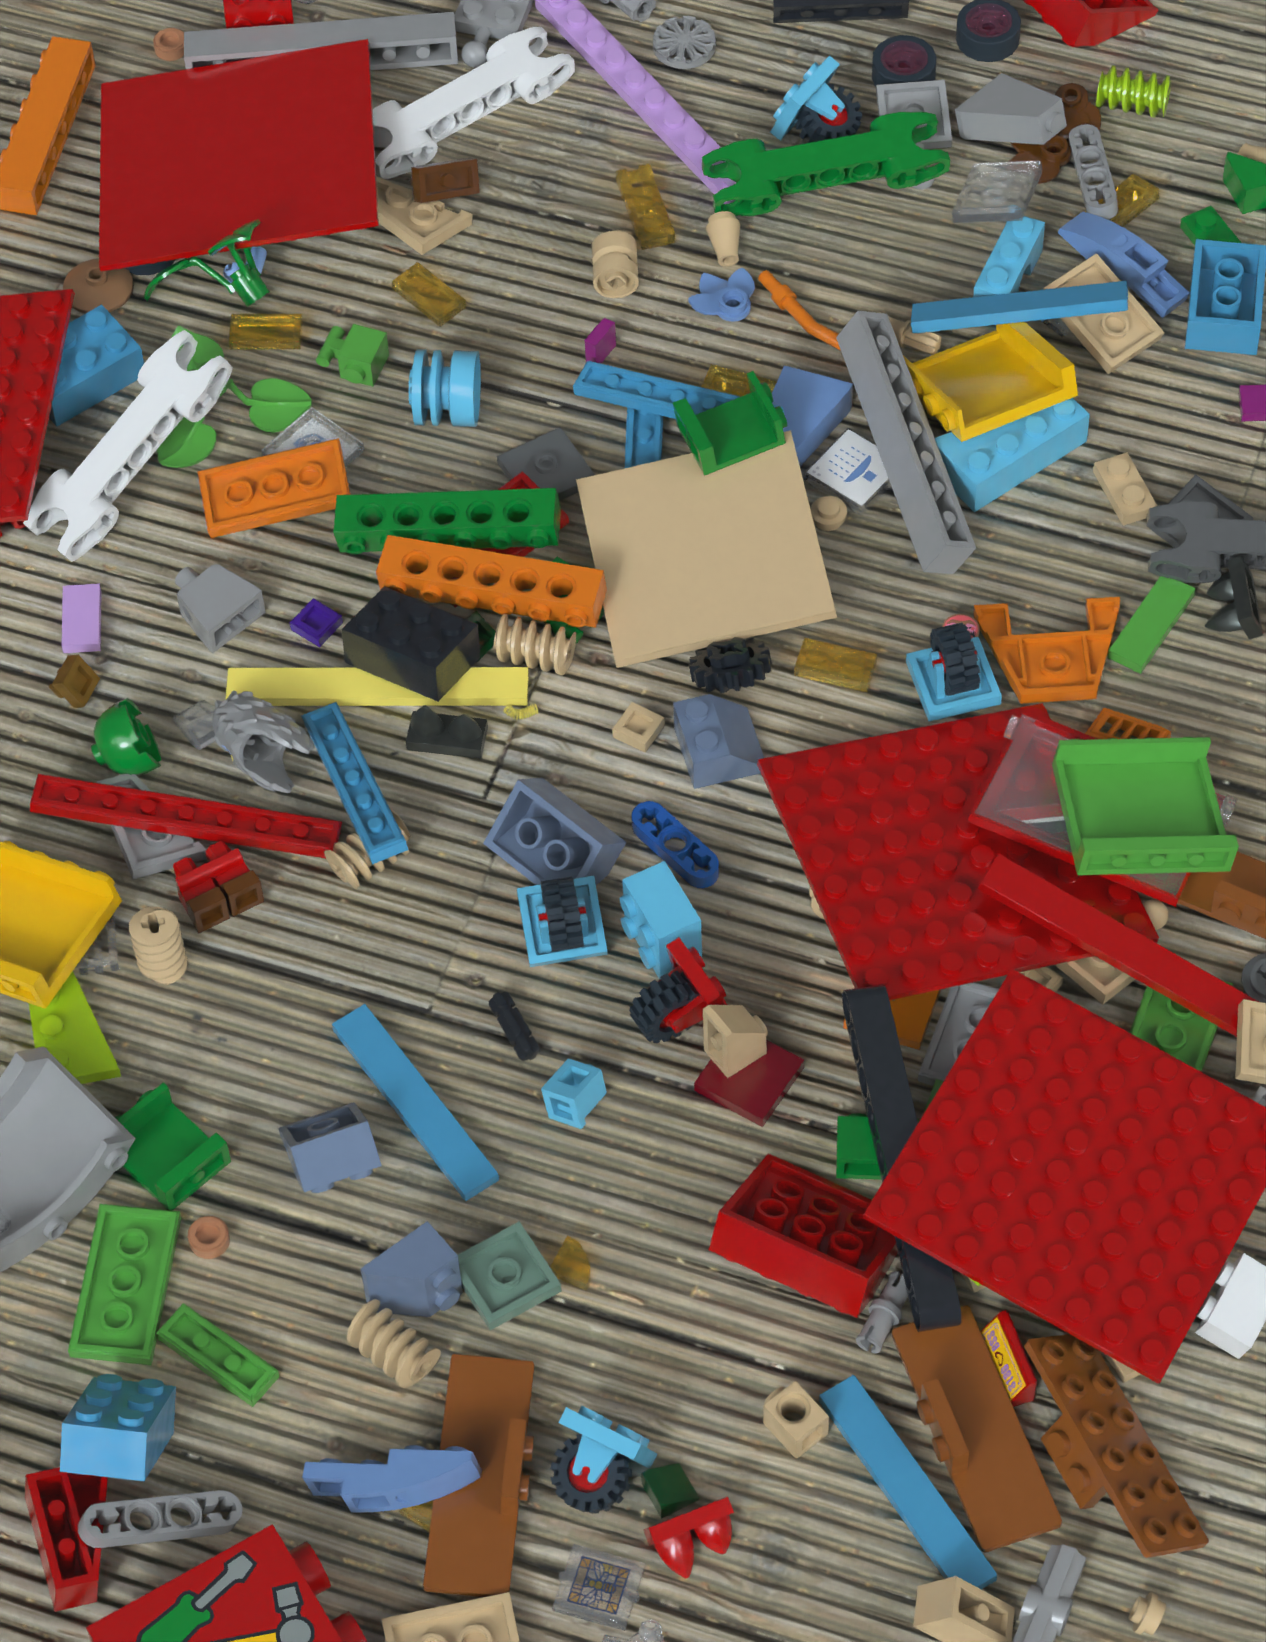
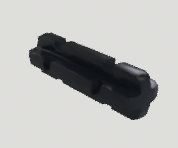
M506 991L493 994V997L489 1000V1007L495 1016L499 1015L497 1021L510 1044H516L513 1049L518 1058L522 1061L533 1060L540 1052V1046L534 1036L529 1037L532 1035V1032L517 1007L513 1008L515 1002Z

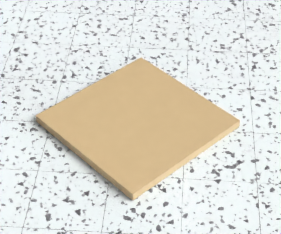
M791 430L784 432L785 444L705 476L693 454L690 453L576 479L595 569L604 570L607 592L603 608L616 668L706 648L713 642L730 641L734 637L745 639L837 618Z

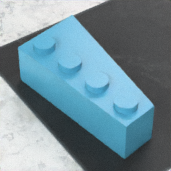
M1071 398L963 442L952 432L936 437L935 441L956 495L973 512H976L1087 442L1090 414L1077 401Z

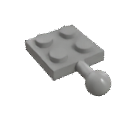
M461 0L454 15L456 32L475 35L474 40L467 42L462 48L461 56L464 63L473 68L486 63V54L488 52L486 44L489 37L502 39L509 34L522 31L535 0Z
M945 80L876 85L879 116L896 112H927L936 115L938 120L937 133L927 140L916 143V146L922 149L952 146ZM922 124L915 128H921L926 126L927 124ZM935 178L913 186V188L927 189L933 185Z

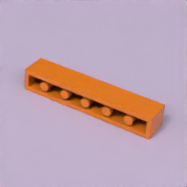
M52 36L48 48L42 51L40 68L37 74L32 75L30 92L27 99L24 98L22 100L19 120L17 124L14 123L11 127L9 145L7 149L4 148L0 155V210L30 215L38 214L96 66L91 42Z

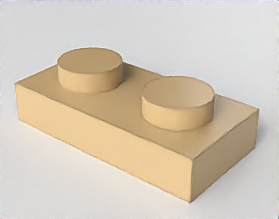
M1128 452L1094 463L1093 473L1121 524L1124 526L1146 519L1149 508L1156 507L1157 504Z

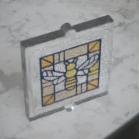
M573 1544L565 1570L558 1575L560 1586L552 1611L625 1631L633 1604L637 1603L640 1599L638 1589L646 1567L645 1563Z

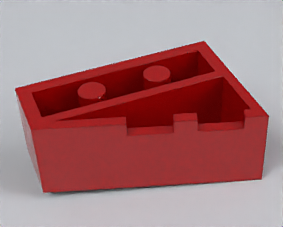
M60 1467L26 1474L25 1500L55 1612L97 1602L102 1548H93L81 1540L78 1534V1523L91 1505L106 1502L108 1477L60 1472ZM95 1518L91 1526H98L100 1532L103 1533L104 1525H100L98 1518Z

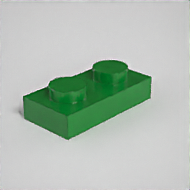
M1211 205L1181 218L1180 228L1194 245L1196 239L1241 243Z

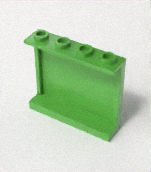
M1210 737L1059 740L1052 768L1077 875L1226 872L1231 870L1239 846L1236 835H1226L1206 759L1211 744Z

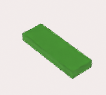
M1160 576L1109 649L1108 659L1141 674L1194 598L1196 588L1181 581Z
M184 1303L156 1333L159 1341L252 1407L280 1377L276 1368Z

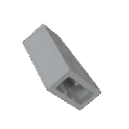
M1003 73L955 109L960 137L966 140L1044 145L1067 126L1062 98Z

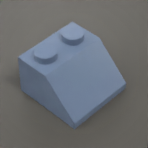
M712 694L673 702L674 730L694 789L761 774L757 761L764 758L747 707Z
M355 1102L278 1128L297 1181L304 1192L310 1190L312 1193L324 1192L334 1187V1182L348 1177L351 1180L362 1179L373 1173L372 1169L382 1166L368 1120Z
M428 1221L360 1268L366 1302L368 1303L374 1299L380 1301L377 1313L384 1308H389L392 1310V1314L431 1317L439 1310L445 1311L451 1308L459 1300L460 1295L463 1294L458 1255Z

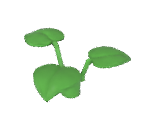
M177 326L172 337L186 330L198 342L196 352L187 366V371L198 370L209 360L219 355L224 358L222 348L211 338L191 332L182 326ZM229 378L219 396L221 397L227 389H230L245 405L251 406L249 417L254 426L260 430L272 433L284 431L294 425L312 405V399L303 389L288 381L276 378H268L256 382L251 389L252 399L246 397L234 384L233 379ZM205 416L198 422H191L183 417L157 449L158 461L161 465L172 468L189 467L203 461L211 454L215 447L217 436L213 427L202 424Z

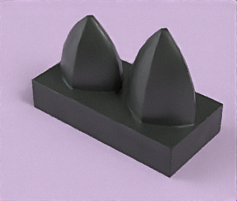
M1242 556L1227 560L1229 572L1222 575L1210 586L1207 595L1217 600H1234V602L1217 611L1206 622L1205 627L1219 632L1244 630L1249 640L1263 636L1253 575Z
M425 705L412 712L406 738V748L409 751L481 759L488 730L487 719L472 718L466 714L459 716L437 714Z

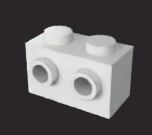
M1245 1253L1233 1264L1229 1261L1224 1264L1215 1280V1283L1219 1284L1220 1287L1214 1297L1209 1295L1201 1306L1197 1317L1202 1319L1195 1332L1237 1359L1252 1348L1266 1321V1266Z

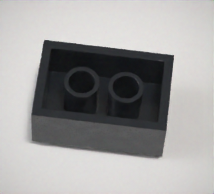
M385 586L342 628L345 663L437 702L480 658L478 624Z

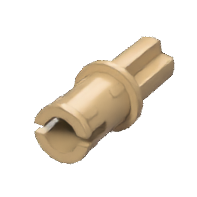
M888 316L901 348L909 346L930 355L936 354L940 349L942 338L939 334L933 332L912 333L911 320L903 322Z

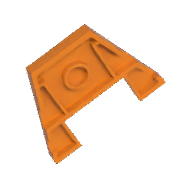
M1120 597L1086 599L1085 609L1088 631L1012 635L1008 603L974 605L973 615L1020 704L1092 700L1097 698L1120 610Z

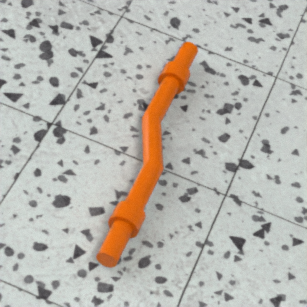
M769 270L760 273L758 280L772 294L771 299L781 310H787L808 334L841 351L836 339L839 333L816 322L796 300L797 295L789 286L782 285Z

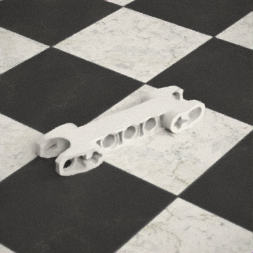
M531 27L509 34L498 40L489 48L486 54V63L404 108L395 100L387 101L373 109L375 147L386 148L375 159L376 174L382 179H389L412 172L411 167L425 165L433 159L438 149L437 142L520 96L529 104H535L547 98L575 72L574 59L569 54L563 53L548 58L537 57L548 45L547 32L542 27ZM537 38L536 42L529 46L530 42ZM562 66H564L563 69H562L558 74L552 75V74H553L554 72H556L559 68H561ZM394 159V162L392 163V165H390L389 167L385 168V167H386V164H387L389 161H391V160Z
M186 330L179 332L154 351L143 364L138 374V382L144 389L76 471L71 474L66 469H59L39 489L30 507L28 520L24 521L23 524L38 536L41 533H45L58 521L68 520V527L60 540L58 551L69 561L73 562L103 540L113 528L119 516L118 509L112 505L114 500L183 417L191 422L201 420L216 404L225 387L233 367L220 355L209 360L198 370L187 371V366L196 352L198 342Z

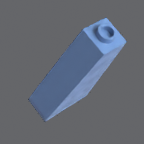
M784 365L772 392L774 400L772 404L783 407L788 425L783 428V432L791 430L800 467L850 412L852 408L853 383Z

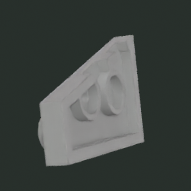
M122 774L96 782L150 791L135 774ZM111 825L133 879L173 869L175 862L186 857L192 858L194 862L207 859L206 849L199 841L195 843L191 837Z

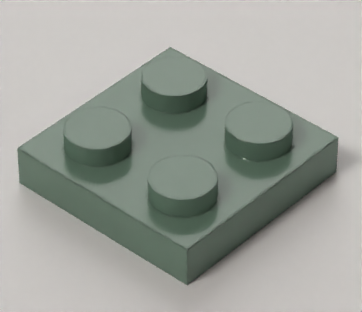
M520 1221L458 1254L462 1288L489 1330L500 1326L562 1292L561 1283Z

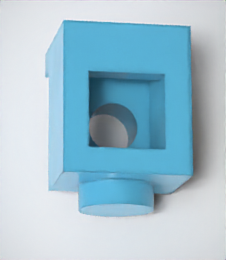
M569 1058L541 1088L548 1117L579 1129L586 1125L585 1117L607 1093L601 1069Z

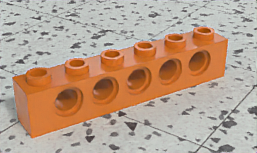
M387 535L376 569L380 590L385 586L407 596L423 599L429 603L444 602L456 604L465 609L480 608L492 610L501 615L516 614L528 616L537 621L552 620L564 622L573 627H597L607 592L604 570ZM525 589H532V590L526 591V592L522 591V590H525ZM561 595H568V596L562 597V598L558 597V596H561Z

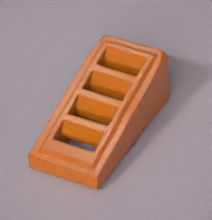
M1107 708L1102 709L1085 732V734L1097 739H1130L1132 735L1137 737L1136 739L1149 737L1171 738V731L1159 725ZM1106 722L1112 724L1107 733L1100 731ZM1119 729L1125 731L1120 738L1115 736Z

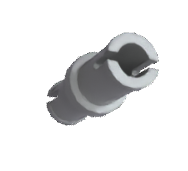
M897 1271L890 1274L880 1297L872 1301L869 1306L870 1315L856 1338V1343L859 1347L867 1352L873 1343L871 1353H879L892 1326H896L902 1318L901 1309L908 1294L903 1274L899 1282L897 1281L900 1275Z

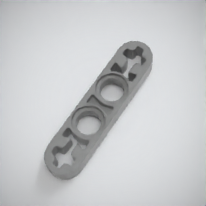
M1093 125L1077 126L1069 133V144L1086 212L1107 220L1112 219L1118 213L1117 194L1100 132ZM1088 141L1089 145L1083 147V142ZM1089 160H1098L1097 162L1091 164L1083 163ZM1094 181H1104L1098 185H1089V183ZM1103 198L1104 204H1099L1097 200Z
M223 1490L97 1503L91 1505L81 1517L78 1523V1534L85 1544L93 1548L222 1535L230 1532L240 1520L242 1504L233 1493ZM217 1505L220 1506L222 1512H229L226 1519H223L220 1513H212ZM182 1508L190 1514L191 1524L187 1526L176 1524L172 1520L171 1509ZM134 1512L145 1514L151 1522V1528L148 1530L135 1528L130 1521V1514ZM202 1514H207L205 1519L202 1521ZM119 1516V1523L114 1524V1522ZM95 1518H98L100 1525H109L104 1533L100 1532L98 1526H91Z

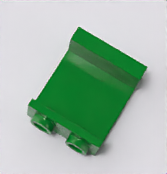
M754 371L747 373L749 394L695 415L686 398L672 403L677 427L704 476L786 443L783 428L788 425L784 412L780 406L774 408L772 404L774 400L766 382L760 383Z
M164 1082L154 1090L145 1092L138 1099L136 1105L125 1114L115 1117L136 1138L127 1152L128 1159L122 1167L167 1210L173 1211L231 1162L227 1142L217 1132L209 1138L172 1103L169 1087Z

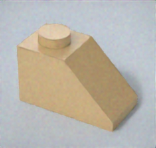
M708 1005L703 1008L704 1051L727 1078L767 1054L766 1036H768V1030L764 1022L757 1015L752 1017L743 1005Z
M953 1576L918 1586L913 1627L941 1642H1012L1015 1607L967 1581Z

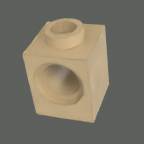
M797 1381L785 1389L779 1387L766 1398L763 1405V1424L795 1459L828 1435L829 1416ZM788 1413H798L803 1418L798 1421H789L783 1416Z

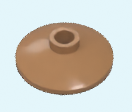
M91 259L78 264L67 274L63 283V290L73 289L75 296L72 308L86 314L101 304L110 313L128 301L133 292V279L129 270L125 268L100 271L99 259Z

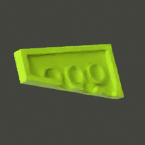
M73 971L46 1009L28 1003L35 1048L45 1047L81 1084L122 1077L116 1060Z

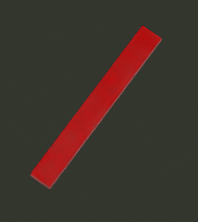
M44 774L37 775L30 801V812L217 842L223 841L224 843L325 859V850L333 851V846L339 842L342 831V821Z
M999 853L978 887L980 891L1236 1037L1238 1005L1243 999L1257 1001Z

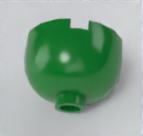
M128 698L106 709L96 721L94 727L96 743L91 745V750L99 765L107 764L113 772L120 775L135 774L140 776L160 767L161 764L158 762L162 759L158 744L149 725L143 726L141 721L136 719V716L142 713L133 701Z

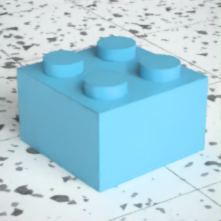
M665 861L622 879L623 896L619 900L624 911V917L621 918V924L627 937L630 940L635 938L639 944V955L647 969L653 968L659 979H661L662 975L671 972L673 968L666 945L679 937L688 949L695 947L702 957L701 919Z

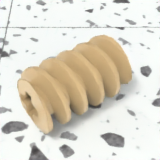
M503 614L497 625L494 637V653L497 654L500 662H507L511 657L514 665L519 666L526 661V666L530 669L536 668L540 663L543 672H549L554 667L555 673L562 676L567 672L572 663L576 645V632L572 634L570 639H566L565 627H560L557 634L552 636L551 625L546 623L541 633L537 632V624L534 620L530 622L527 629H523L521 617L516 618L513 626H508V615Z
M391 810L406 842L409 841L410 833L405 823L397 813ZM356 833L349 834L346 837V843L337 842L333 846V851L325 850L324 852L326 860L335 874L354 889L360 886L357 878L358 874L368 881L372 879L370 866H373L379 872L385 869L382 861L375 864L371 863ZM404 851L402 854L406 856L410 851ZM396 855L387 858V860L392 864L396 863Z
M147 907L138 911L129 922V933L140 972L159 984L169 985L178 981L187 969V956L178 917L172 911L162 907Z
M377 1299L371 1300L362 1306L352 1320L347 1332V1342L350 1346L359 1348L362 1356L371 1358L373 1365L383 1368L384 1374L390 1378H395L396 1383L400 1387H411L422 1380L433 1369L440 1358V1349L435 1347L425 1354L429 1341L423 1337L413 1344L416 1330L410 1327L401 1334L404 1320L398 1317L389 1324L392 1310L384 1308L377 1313L380 1301Z

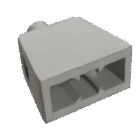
M219 564L211 565L200 575L192 568L185 567L175 578V584L181 588L177 593L180 613L211 653L216 652L266 613L262 590Z

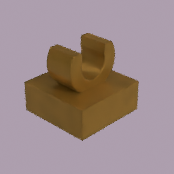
M79 654L68 655L62 667L57 670L58 674L53 683L49 685V689L58 698H65L73 708H82L86 706L100 677Z

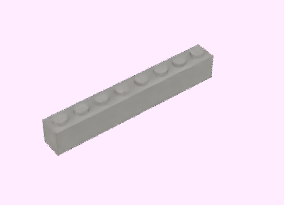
M454 12L188 31L184 32L185 68L190 69L364 39L369 41L371 70L458 64Z
M857 311L836 339L923 572L954 574L976 549L975 543L888 315L885 313Z

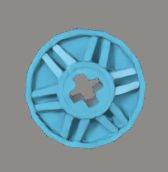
M417 349L409 374V404L412 409L414 425H425L427 411L430 409L433 426L440 424L443 410H449L452 426L476 427L479 419L481 396L479 351L455 350L450 366H444L441 350H434L432 363L429 366L427 350Z

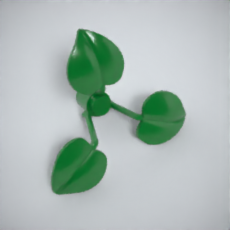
M257 219L244 224L236 229L232 235L219 240L208 251L209 255L213 256L224 247H228L239 267V270L230 275L234 282L230 283L198 257L193 256L185 258L158 273L146 288L144 297L147 302L155 287L165 277L175 271L191 266L200 267L225 286L230 294L236 291L246 307L268 294L270 291L256 268L251 253L252 247L242 248L248 262L245 265L238 253L242 249H236L234 246L235 242L250 241L252 231L261 223L260 220Z

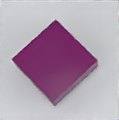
M607 318L602 319L584 340L586 362L602 363L615 348V322Z
M1239 385L1238 396L1241 422L1266 421V385Z

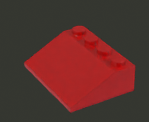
M1023 0L1042 16L1041 18L1046 24L1052 26L1062 36V40L1067 45L1075 48L1080 46H1096L1156 16L1158 9L1149 0Z
M769 1153L719 1210L709 1246V1251L723 1256V1258L730 1262L738 1263L760 1273V1275L767 1279L775 1280L797 1290V1292L804 1296L812 1297L834 1307L841 1313L849 1314L858 1318L875 1295L898 1253L894 1235L862 1218L872 1199Z

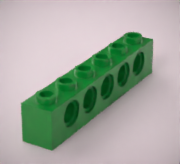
M556 488L337 495L333 533L340 553L348 552L351 554L383 551L387 535L472 549L543 548L546 546H559L561 507Z

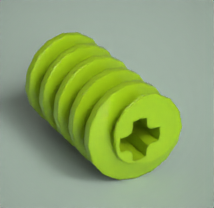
M1112 65L1107 74H1104L1103 71L1101 73L1096 107L1101 108L1108 99L1110 110H1115L1121 102L1123 112L1128 113L1133 104H1135L1137 115H1142L1145 109L1149 107L1150 117L1155 118L1160 109H1162L1164 118L1171 89L1170 75H1166L1163 82L1158 84L1156 73H1152L1149 80L1144 81L1143 71L1139 70L1135 78L1131 79L1129 68H1125L1119 77L1117 76L1116 66Z

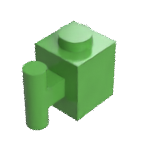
M353 324L346 339L343 340L345 331L339 326H333L316 358L317 364L322 367H328L332 358L338 359L340 378L355 384L361 383L374 387L389 357L387 332Z

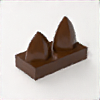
M468 157L411 167L412 177L409 179V183L413 187L414 202L425 203L480 193L477 158Z

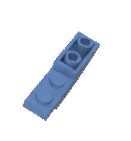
M1081 212L1058 231V234L1086 260L1097 253L1111 271L1122 281H1127V286L1160 317L1164 318L1186 301L1190 292L1165 270L1168 260L1156 249L1124 227L1100 216Z
M409 1445L404 1449H390L387 1464L377 1460H363L361 1463H343L332 1458H325L320 1460V1462H305L302 1478L313 1496H339L343 1498L351 1513L398 1510L444 1497L481 1478L482 1469L474 1453L462 1447L452 1446L445 1450H428L422 1446Z

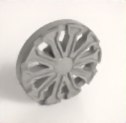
M676 16L667 19L654 32V54L662 63L673 68L690 69L701 66L711 59L716 50V36L714 30L711 29V25L702 19L697 20L693 16H683V18H677Z

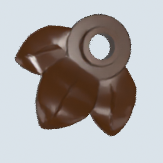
M1076 83L1064 84L1058 88L1055 96L1062 98L1067 126L1056 135L1068 141L1069 133L1073 128L1086 124L1093 125L1100 131L1101 114L1099 109L1089 102L1086 89ZM1068 96L1077 97L1074 101H1067L1065 98Z
M1055 135L1044 145L1011 143L1018 154L1009 160L1005 165V170L1016 177L1032 175L1033 180L1037 184L1046 183L1055 179L1059 175L1060 167L1069 162L1071 148L1066 139Z

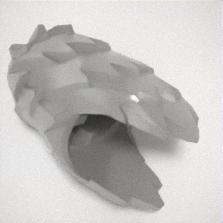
M232 691L225 701L216 700L212 717L215 731L214 739L218 746L231 754L233 765L249 775L257 785L267 790L290 793L294 784L285 771L283 763L284 751L287 747L309 754L310 750L314 749V743L306 731L295 723L294 718L274 709L271 703L254 697L250 691H243L240 694Z

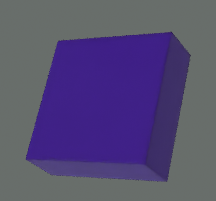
M313 598L290 621V628L293 632L320 648L343 624L342 615Z

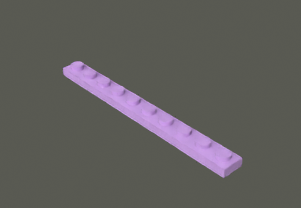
M535 0V8L713 194L736 184V182L729 178H710L704 176L702 157L721 147L579 0ZM718 161L712 165H717L726 161ZM736 200L726 201L723 204H729Z

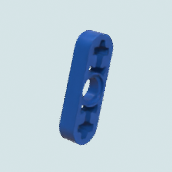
M646 801L638 804L633 809L632 830L634 834L687 883L696 888H707L717 881L719 877V860L716 854L663 806L653 801ZM656 818V826L649 821L642 824V819L652 820ZM679 838L686 843V846L679 851H671L664 844L669 839ZM694 862L701 868L708 865V871L705 872L699 869L695 872Z

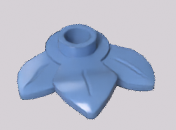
M744 268L736 270L728 281L708 273H703L699 283L700 294L689 297L688 302L695 311L701 314L718 315L720 318L731 322L740 321L750 313L751 302L749 298L755 290L754 281Z

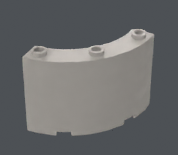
M45 1047L16 1052L0 1077V1272L21 1261L48 1240L52 1241L59 1238L67 1229L68 1223L94 1198L112 1174L126 1163L128 1159L127 1152L136 1139Z

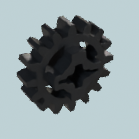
M734 637L730 641L713 642L708 645L706 650L697 649L695 651L696 656L689 659L692 682L696 683L697 688L706 687V692H711L715 689L720 693H725L730 689H734L737 692L740 691L741 687L755 686L754 680L766 679L765 673L772 671L769 647H765L763 641L755 643L754 638L745 640Z

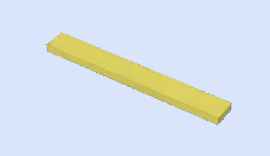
M356 667L228 668L225 699L229 697L232 691H236L237 694L243 691H250L254 697L267 701L272 706H327L334 702H337L338 706H528L529 671L528 667H471L437 702Z

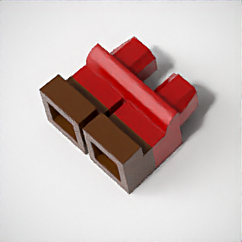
M223 841L208 847L205 853L209 862L199 867L195 865L192 858L187 857L173 864L179 899L198 934L230 919L228 909L234 917L264 902L261 881L255 872L249 870L238 848L231 850Z

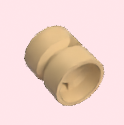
M608 231L598 235L592 242L594 289L600 295L608 298L629 296L639 286L636 240L630 234L622 231Z

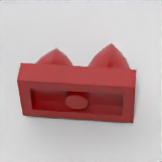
M724 1497L643 1529L649 1546H655L664 1563L676 1574L686 1579L691 1574L694 1562V1544L690 1530L694 1529L696 1535L706 1547L723 1555L727 1552L731 1542L732 1523L730 1514L734 1513L729 1498Z

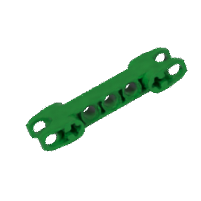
M896 112L874 119L870 124L871 132L773 150H766L764 142L760 139L736 141L702 157V171L704 176L710 178H729L736 182V184L721 189L713 195V209L715 213L728 211L735 214V216H754L777 209L782 202L780 196L882 177H885L887 185L893 189L917 186L948 172L951 160L948 152L938 149H922L915 145L937 133L938 120L935 114L927 112ZM927 124V125L924 126V127L915 128V127H917V126H919V125ZM718 161H726L717 165H712ZM934 163H938V164L935 165V166L926 167V166H928V165H931V164H934ZM736 200L729 204H723L726 201Z

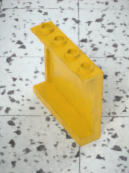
M1026 322L996 325L995 331L913 363L903 355L921 404L930 416H935L942 423L944 429L947 432L951 431L961 442L1078 396L1074 364Z
M10 841L0 842L1 994L44 1009L48 1007L122 902L114 886L115 882L108 874L102 871L92 872L80 868L77 864L68 860L62 862L52 859L41 851L35 850L31 852L19 848Z

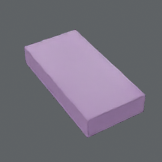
M100 583L63 586V653L101 651Z

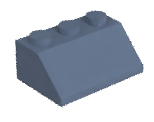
M541 777L517 780L483 844L535 885H540L541 881L570 876L573 879L594 876L597 885L610 873L626 841Z

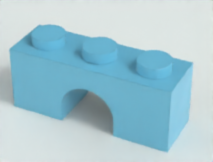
M1011 213L974 286L973 297L1019 292L1023 274L1031 275L1043 251L1045 222Z

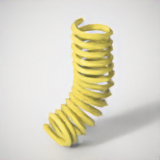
M536 704L529 705L525 709H515L511 705H507L503 710L510 718L513 717L515 719L516 716V720L518 716L519 720L521 718L526 719L531 717V715L538 714L539 711Z

